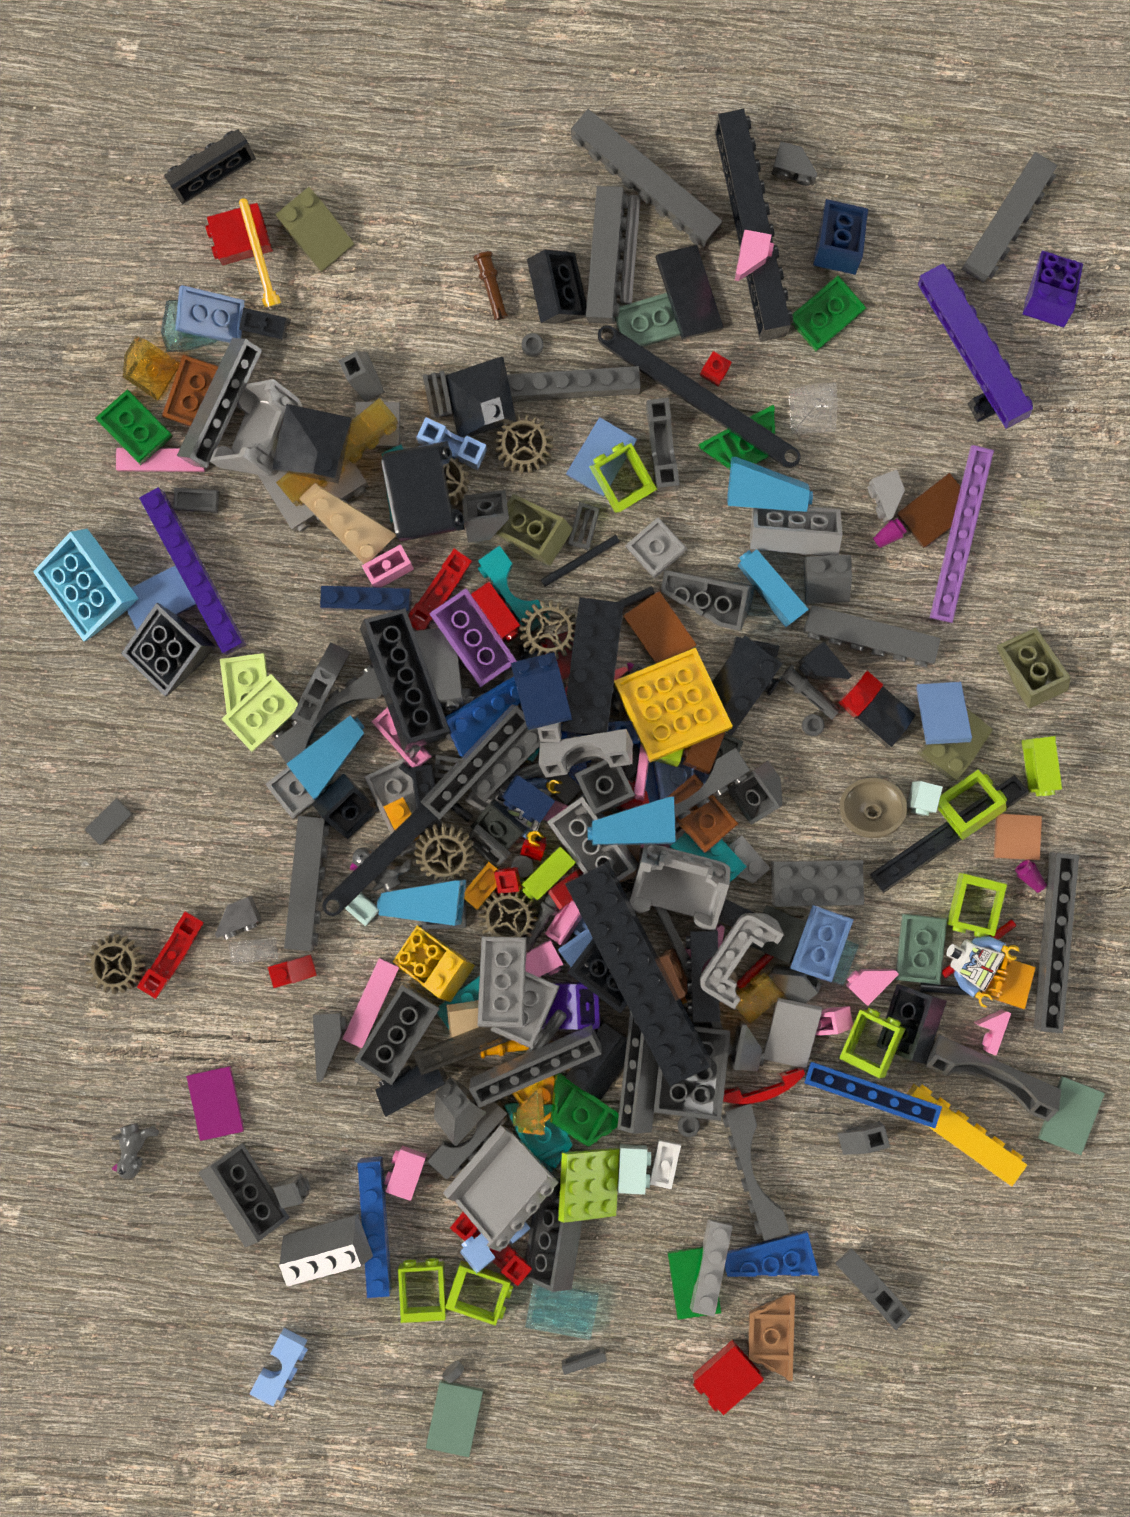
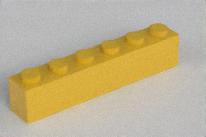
M913 1083L906 1094L942 1106L936 1128H929L1012 1187L1027 1166L1022 1161L1024 1156L1014 1149L1009 1152L1004 1148L1005 1143L994 1136L991 1139L985 1135L987 1130L977 1123L973 1126L967 1122L969 1117L959 1110L956 1113L949 1109L951 1104L943 1098L939 1097L936 1100L931 1096L933 1091L923 1084L918 1087Z

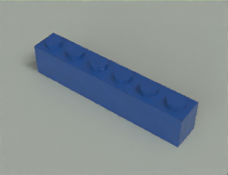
M815 1062L810 1063L804 1082L816 1088L932 1128H936L942 1109L940 1105Z
M383 1156L360 1158L357 1164L361 1220L373 1257L365 1263L367 1298L389 1297L392 1291Z

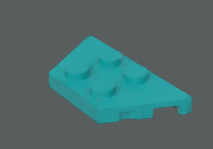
M506 1103L505 1108L524 1145L553 1169L556 1168L562 1159V1153L568 1152L573 1145L569 1135L552 1124L550 1119L538 1127L532 1121L534 1119L540 1121L549 1114L552 1104L538 1105L536 1103H525V1109H530L533 1115L528 1116L519 1103Z

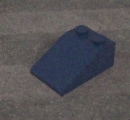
M828 199L825 200L813 266L856 275L863 258L868 208Z
M554 652L511 663L528 730L572 720Z

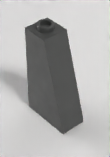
M440 628L414 631L442 710L453 711L463 707L464 701L458 654Z

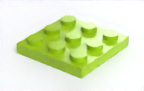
M606 1148L562 1153L558 1221L565 1223L616 1216L620 1149Z

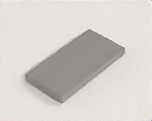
M404 758L364 776L390 833L394 831V828L383 806L404 797L411 813L416 810L412 778L399 769V766L406 762ZM420 839L413 841L400 853L401 856L418 849L415 845L416 841H420Z
M482 936L478 1027L523 1028L527 938Z

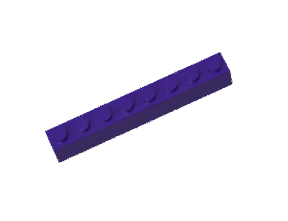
M943 263L921 274L918 282L920 290L1005 429L1029 418L1033 410L1032 400L1029 396H1025L1021 390L1022 385L1019 379L1013 377L1008 361L1002 359L999 354L998 345L989 338L987 327L978 320L974 306L968 304L962 287H958L955 282L953 272L947 269Z
M157 487L139 497L221 652L229 655L246 646L242 635L165 492Z

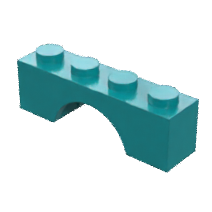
M499 545L478 560L480 564L478 570L484 579L489 577L493 583V588L506 601L505 605L518 618L517 622L520 626H526L527 624L521 622V618L529 620L530 617L526 615V610L533 614L535 611L532 605L535 604L538 609H541L539 600L524 601L511 593L508 588L507 579L513 564ZM548 613L543 614L548 621L551 620V617L548 615ZM538 618L532 623L531 633L541 627Z

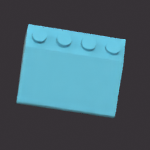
M88 529L71 531L33 571L83 641L90 639L126 612L139 599Z

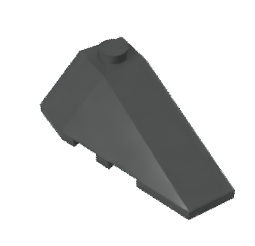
M664 570L661 587L662 593L682 605L688 606L696 611L697 614L713 621L714 624L738 631L742 630L751 609L755 590L754 585L671 570Z

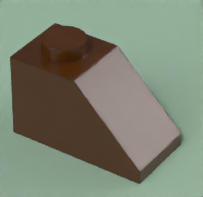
M725 732L684 748L682 764L705 774L709 773Z

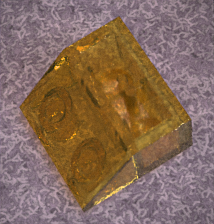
M758 973L749 981L751 984L746 989L740 988L736 991V995L740 997L736 1008L750 1024L777 1002L778 998L784 996L765 973L762 975Z

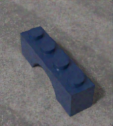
M321 586L320 608L324 611L371 610L389 613L406 608L407 614L411 611L412 591L410 589Z

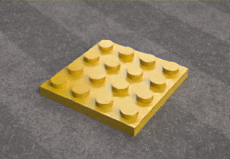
M696 648L614 681L616 690L649 762L711 738L733 727Z

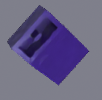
M1042 250L1025 299L1022 314L1064 328L1075 309L1083 263Z
M580 982L553 983L560 986L542 1029L558 1009L567 1015L559 1029H583L590 1025L594 1029H600L599 997Z

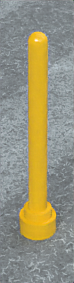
M242 198L239 201V205L265 292L263 293L264 298H262L263 305L268 307L280 304L279 294L277 295L276 291H273L248 201Z

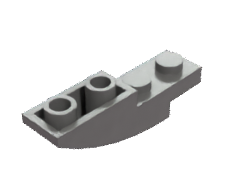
M330 642L307 684L291 719L312 728L350 651Z
M852 1248L835 1263L895 1330L911 1316V1313L903 1306L902 1302Z

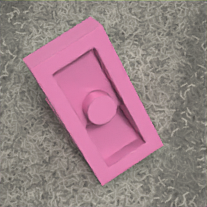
M1001 1009L974 1022L979 1026L990 1029L989 1033L984 1035L982 1045H984L983 1050L997 1055L1011 1016L1010 1012Z

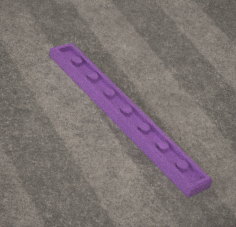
M975 445L970 447L929 618L953 623L994 450Z

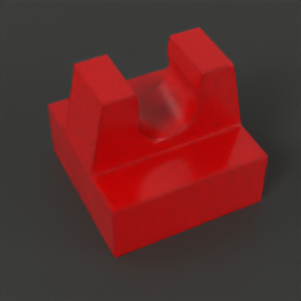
M547 837L541 838V841L535 840V843L539 844V846H535L528 839H525L520 855L541 862Z
M507 867L494 872L498 894L519 892L522 889L518 868Z

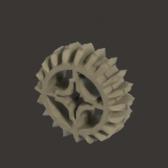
M525 414L524 420H521L520 415H516L517 422L509 424L510 426H501L505 432L497 431V436L502 439H495V444L500 445L495 448V452L502 453L498 456L499 461L507 459L503 464L505 468L512 464L511 472H515L516 468L519 467L520 474L524 473V468H528V473L531 474L533 466H535L537 471L540 470L539 462L543 465L547 464L544 457L551 458L552 454L547 450L554 449V445L548 443L553 441V436H546L549 434L550 428L542 429L545 425L544 421L539 422L537 425L536 416L532 418V421H529L528 414ZM520 428L532 429V431L526 434L515 432V430ZM537 434L541 437L543 443L540 452L536 451V448L532 445ZM509 436L516 444L511 454L506 449V442ZM529 440L528 446L530 448L523 446L519 449L521 447L519 441L526 442ZM523 454H528L531 457H534L533 459L527 461H521L516 459Z
M450 458L449 463L443 465L447 488L454 491L449 494L452 506H456L458 500H463V494L468 492L466 486L470 483V480L466 479L469 472L463 471L465 463L459 465L458 458Z
M549 600V607H545L544 601H540L541 609H538L534 604L532 605L535 611L533 614L526 610L525 613L530 617L529 620L521 618V622L527 625L519 627L520 631L526 632V634L520 636V639H528L523 646L524 648L532 646L529 651L531 655L536 650L539 651L537 656H541L543 653L549 654L554 652L556 660H558V652H561L564 657L567 655L564 650L565 647L570 651L573 650V646L569 642L574 643L572 634L575 635V629L572 627L576 626V621L571 622V619L575 617V614H566L569 611L568 606L563 611L560 610L561 602H558L555 608L553 607V600ZM555 613L561 616L562 619L550 622L543 614ZM538 618L542 628L536 633L537 635L532 637L531 626L534 620ZM544 622L550 628L555 627L556 630H553L555 639L549 633L543 634V631H546ZM567 624L568 635L565 641L561 643L557 632L563 625ZM549 639L556 647L544 648L539 646L537 642Z
M444 822L442 823V828L434 824L433 831L427 827L425 829L426 834L421 833L419 835L420 841H416L415 846L418 849L415 850L414 855L418 856L416 863L421 864L420 870H427V877L434 874L436 881L441 876L443 881L446 882L447 877L450 876L454 881L456 874L462 877L464 875L463 870L468 871L470 869L469 864L473 863L474 858L472 855H474L475 850L471 848L473 841L468 840L469 834H462V827L454 830L455 825L451 824L450 828H446V823ZM445 838L451 839L455 842H448ZM436 840L437 847L427 853V847ZM441 846L443 850L448 851V858L446 854L441 853ZM459 852H463L461 858L452 864V858L458 855ZM434 862H440V863H442L443 865H438V864H436V863H434Z
M521 890L516 892V895L509 892L508 894L500 893V896L493 891L491 894L494 899L491 900L488 897L485 900L489 905L482 904L480 906L482 910H486V913L478 914V917L485 918V921H481L479 926L487 925V928L482 933L487 934L490 931L492 934L489 937L523 938L525 934L530 938L532 934L527 930L529 928L534 930L536 927L531 925V921H538V917L531 916L532 913L538 911L537 908H529V906L534 904V901L531 900L526 903L525 900L528 896L524 894L522 898L519 897ZM513 899L519 902L521 906L509 909L502 900ZM496 904L501 915L498 920L491 924L490 912ZM504 910L505 912L507 911L508 914L518 911L516 914H514V917H512V919L514 920L512 923H510L508 920L499 923L500 921H502V917L505 916L503 915ZM526 911L527 922L524 928L520 930L516 917ZM503 925L509 926L515 934L504 935L499 933L495 929Z
M115 934L113 939L110 935L105 936V941L98 939V946H91V950L94 953H87L86 955L91 959V961L85 962L86 966H91V969L87 970L86 974H93L94 977L90 979V982L92 983L97 980V989L104 985V993H108L110 989L112 994H117L118 990L121 993H125L127 988L130 990L134 988L133 982L136 984L140 983L141 980L138 976L145 974L143 970H140V967L146 966L145 962H140V959L145 958V954H138L142 947L134 948L133 946L136 943L134 939L127 943L128 936L126 935L121 940L119 934ZM110 946L123 949L117 955L105 952ZM128 956L131 958L132 968L126 964ZM100 958L101 961H103V963L105 964V970L103 973L100 968ZM118 960L119 964L117 965H119V967L113 969L114 967L112 966V961ZM115 973L127 977L122 982L109 980Z

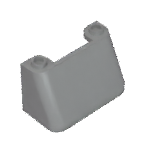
M274 379L246 384L237 403L238 408L245 415L231 449L226 446L217 447L212 454L210 462L219 468L261 476L276 475L279 471L272 468L286 404L302 407L300 400Z
M645 844L629 901L635 912L643 913L648 911L652 905L694 916V922L698 928L715 931L730 884V867L723 862L656 844Z
M745 913L741 915L701 974L700 985L702 989L735 1009L740 1001V997L735 992L737 975L734 969L752 942L760 947H763L766 942L773 941L777 944L780 942L784 934L778 920L765 913Z

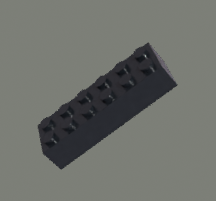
M579 598L566 695L572 720L563 722L562 732L582 735L607 732L624 603Z
M406 608L364 619L360 626V631L403 751L445 739L450 730Z

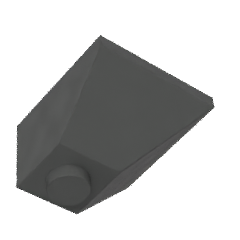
M505 490L464 495L462 502L468 543L490 540L509 519Z
M769 761L764 762L746 774L747 779L737 785L734 783L728 787V793L751 825L782 806L781 778Z
M738 1020L733 1043L734 1053L731 1054L730 1064L734 1070L758 1071L759 1066H763L765 1053H762V1048L743 1020Z

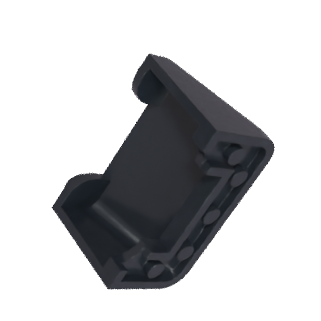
M448 441L384 453L382 456V468L394 529L400 541L465 530L463 514L458 509L451 508L443 465L448 464L452 456Z

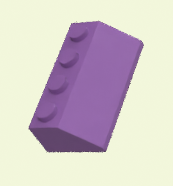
M466 588L429 613L480 687L509 668L511 663L517 662Z

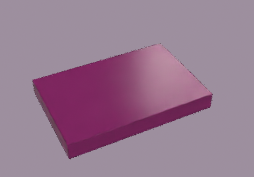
M231 1065L186 1076L200 1141L244 1131Z

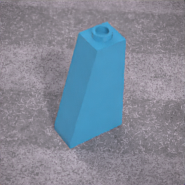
M738 457L731 458L727 493L728 506L807 512L808 504L812 505L813 491H810L808 483Z
M757 549L754 552L748 550L739 558L741 562L737 566L750 583L755 586L757 592L785 628L809 610Z
M350 715L287 763L289 769L314 801L322 794L363 738L364 732L362 730L365 727L358 718L353 719Z
M667 797L592 821V827L587 828L588 840H592V846L674 844V797Z
M456 880L381 893L377 901L379 915L453 926L460 925L462 923L466 880Z

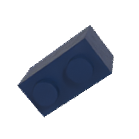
M517 774L501 796L506 799L503 804L514 811L516 808L524 812L522 817L531 823L535 820L541 823L555 800Z

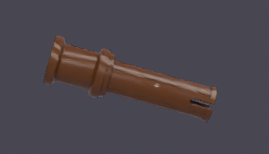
M485 251L476 254L473 259L479 267V279L484 281L494 320L498 321L500 320L498 311H500L502 319L507 318L508 315L496 280L498 271L494 268L491 257L493 253L492 251Z

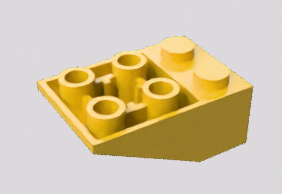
M418 925L393 960V963L435 996L448 1002L452 1001L475 967L473 963Z

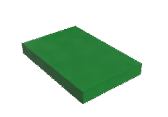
M837 275L792 314L793 323L791 324L814 351L817 352L866 310V306L840 276Z
M128 389L95 417L96 421L140 466L173 437Z
M703 1246L668 1251L677 1319L707 1316L692 1312L690 1309L694 1285L700 1271ZM719 1297L715 1314H721Z

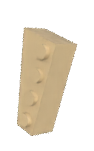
M316 483L299 498L363 564L371 561L396 536V533L385 525H382Z

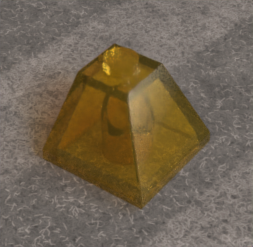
M135 336L124 354L123 378L159 401L177 372L180 363L148 340Z
M538 1082L517 1106V1112L513 1113V1126H518L519 1133L545 1135L542 1082Z

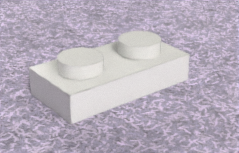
M659 1139L650 1177V1185L672 1189L681 1144Z

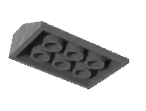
M693 1024L712 1060L711 1066L672 1086H669L659 1067L654 1112L721 1121L731 1031Z

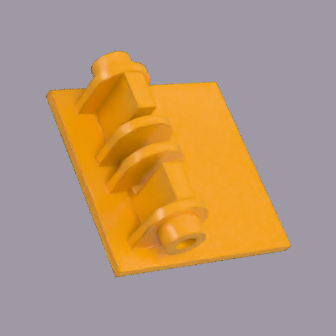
M1005 954L985 992L982 991V994H989L994 1000L1025 1009L1036 967L1010 960Z

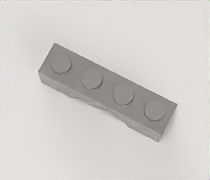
M627 729L562 739L561 742L540 743L539 766L547 778L568 774L570 768L577 761L589 756L605 759L610 768L632 764L633 742Z
M712 1219L707 1220L700 1271L694 1285L690 1304L692 1312L715 1317L733 1227L729 1223Z

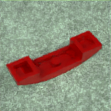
M455 548L447 557L441 570L419 602L414 605L408 614L412 627L417 631L426 630L433 621L429 613L449 599L472 563V560Z
M185 911L174 927V932L151 968L143 976L137 988L157 999L185 958L204 922Z
M802 1067L780 1073L782 1082L741 1094L738 1086L724 1090L723 1102L751 1104L774 1098L793 1087L805 1075Z
M464 1212L460 1214L450 1227L464 1241L471 1236L475 1239L481 1234ZM509 1244L501 1251L489 1248L495 1256L492 1262L501 1269V1273L515 1285L519 1286L532 1270V1267Z

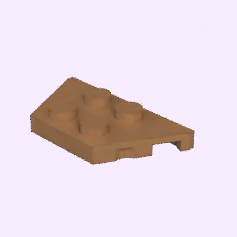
M794 1292L785 1294L749 1311L748 1358L757 1364H762L766 1369L784 1376L788 1381H793Z

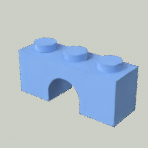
M427 417L417 435V441L421 445L448 441L452 452L451 458H458V462L465 463V465L476 470L479 469L487 452L486 444L468 436L463 438L447 430L446 426Z
M526 1222L523 1228L517 1231L510 1239L511 1245L530 1230ZM482 1233L475 1239L471 1236L461 1244L463 1249L460 1253L476 1274L495 1259V1256L487 1246L489 1241Z
M283 1328L270 1353L280 1360L282 1369L270 1371L263 1367L250 1395L271 1406H274L276 1400L281 1401L287 1390L284 1387L286 1381H292L297 1371V1368L294 1367L297 1360L302 1361L308 1350L304 1347L307 1339Z

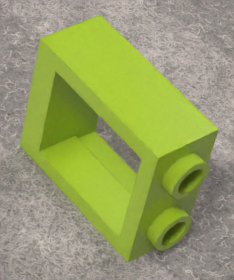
M621 442L611 448L612 453L607 456L604 453L593 459L594 464L589 466L615 513L623 511L657 490L632 443L624 445ZM625 453L643 486L617 500L600 467Z
M1056 737L1022 740L1029 793L1035 792L1036 796L1055 795V790H1062Z
M979 769L940 795L937 807L938 811L962 840L1006 811L1007 799L1000 790L996 791L992 786L993 782L987 774L983 775ZM978 782L995 803L965 823L949 802Z
M559 846L522 883L524 886L522 891L531 900L535 897L538 901L576 863L575 860Z
M959 873L947 924L953 926L952 930L966 933V929L975 931L974 936H995L1007 884ZM967 884L996 891L988 928L958 921Z
M868 1007L867 1010H859L839 1059L875 1077L885 1078L906 1028L900 1026V1021L888 1017V1019L880 1017L881 1013ZM868 1019L895 1031L881 1065L854 1053Z
M429 1258L425 1262H416L414 1259L404 1260L398 1267L401 1323L446 1321L444 1261H439L438 1258ZM438 1270L440 1306L408 1307L406 1272Z
M461 1260L445 1308L496 1326L498 1319H503L506 1310L503 1303L505 1298H510L513 1285H510L511 1280L505 1275L483 1268L476 1274L468 1262ZM467 1272L503 1284L493 1312L457 1300Z

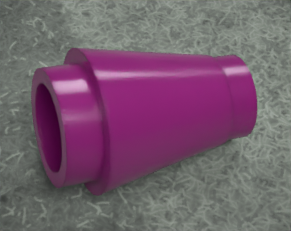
M896 518L893 521L890 520L873 537V540L879 548H882L904 538L903 535L907 531L899 519Z
M1025 860L1016 867L1017 877L1035 890L1036 893L1046 888L1047 884L1034 862Z

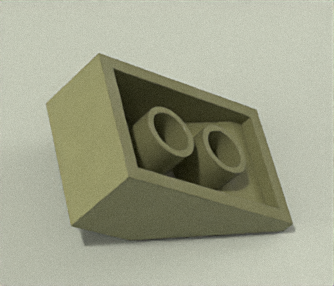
M310 187L306 188L275 214L282 227L321 273L355 245Z
M512 494L507 502L509 519L496 532V535L531 557L551 566L573 528L564 518Z
M1036 627L997 645V650L1014 686L1029 709L1068 691L1071 677Z
M968 709L967 715L972 735L971 742L925 743L917 753L951 781L959 779L993 731L991 727Z

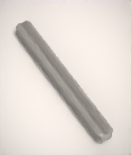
M638 195L629 196L620 298L622 304L632 303L640 196Z

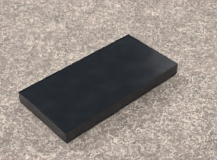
M694 245L657 254L655 258L681 339L684 340L722 330L724 326L698 246Z

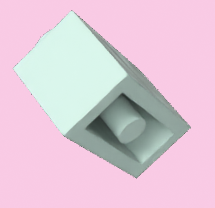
M923 781L912 782L907 800V808L912 809L911 813L921 816H929V813H936L943 787Z
M620 1144L618 1193L645 1194V1188H650V1174H646V1168L651 1166V1152H647L646 1145Z

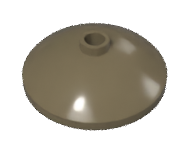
M865 778L854 782L844 791L840 800V815L844 824L852 832L867 838H881L894 833L902 826L907 814V802L901 790L893 783L880 778ZM872 813H873V814H875L876 816H875V817H871V816H869V814H872Z

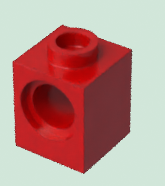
M713 351L702 368L700 376L719 387L732 362Z

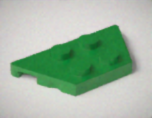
M774 405L749 417L770 432L776 434ZM728 429L698 444L699 449L729 470L732 457H738L754 464L769 458V456Z
M558 1073L555 1075L550 1118L552 1124L587 1147L618 1127V1112L593 1095L580 1089L562 1074Z

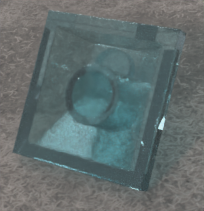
M178 300L166 301L161 327L166 352H186L217 342L214 339L175 331Z

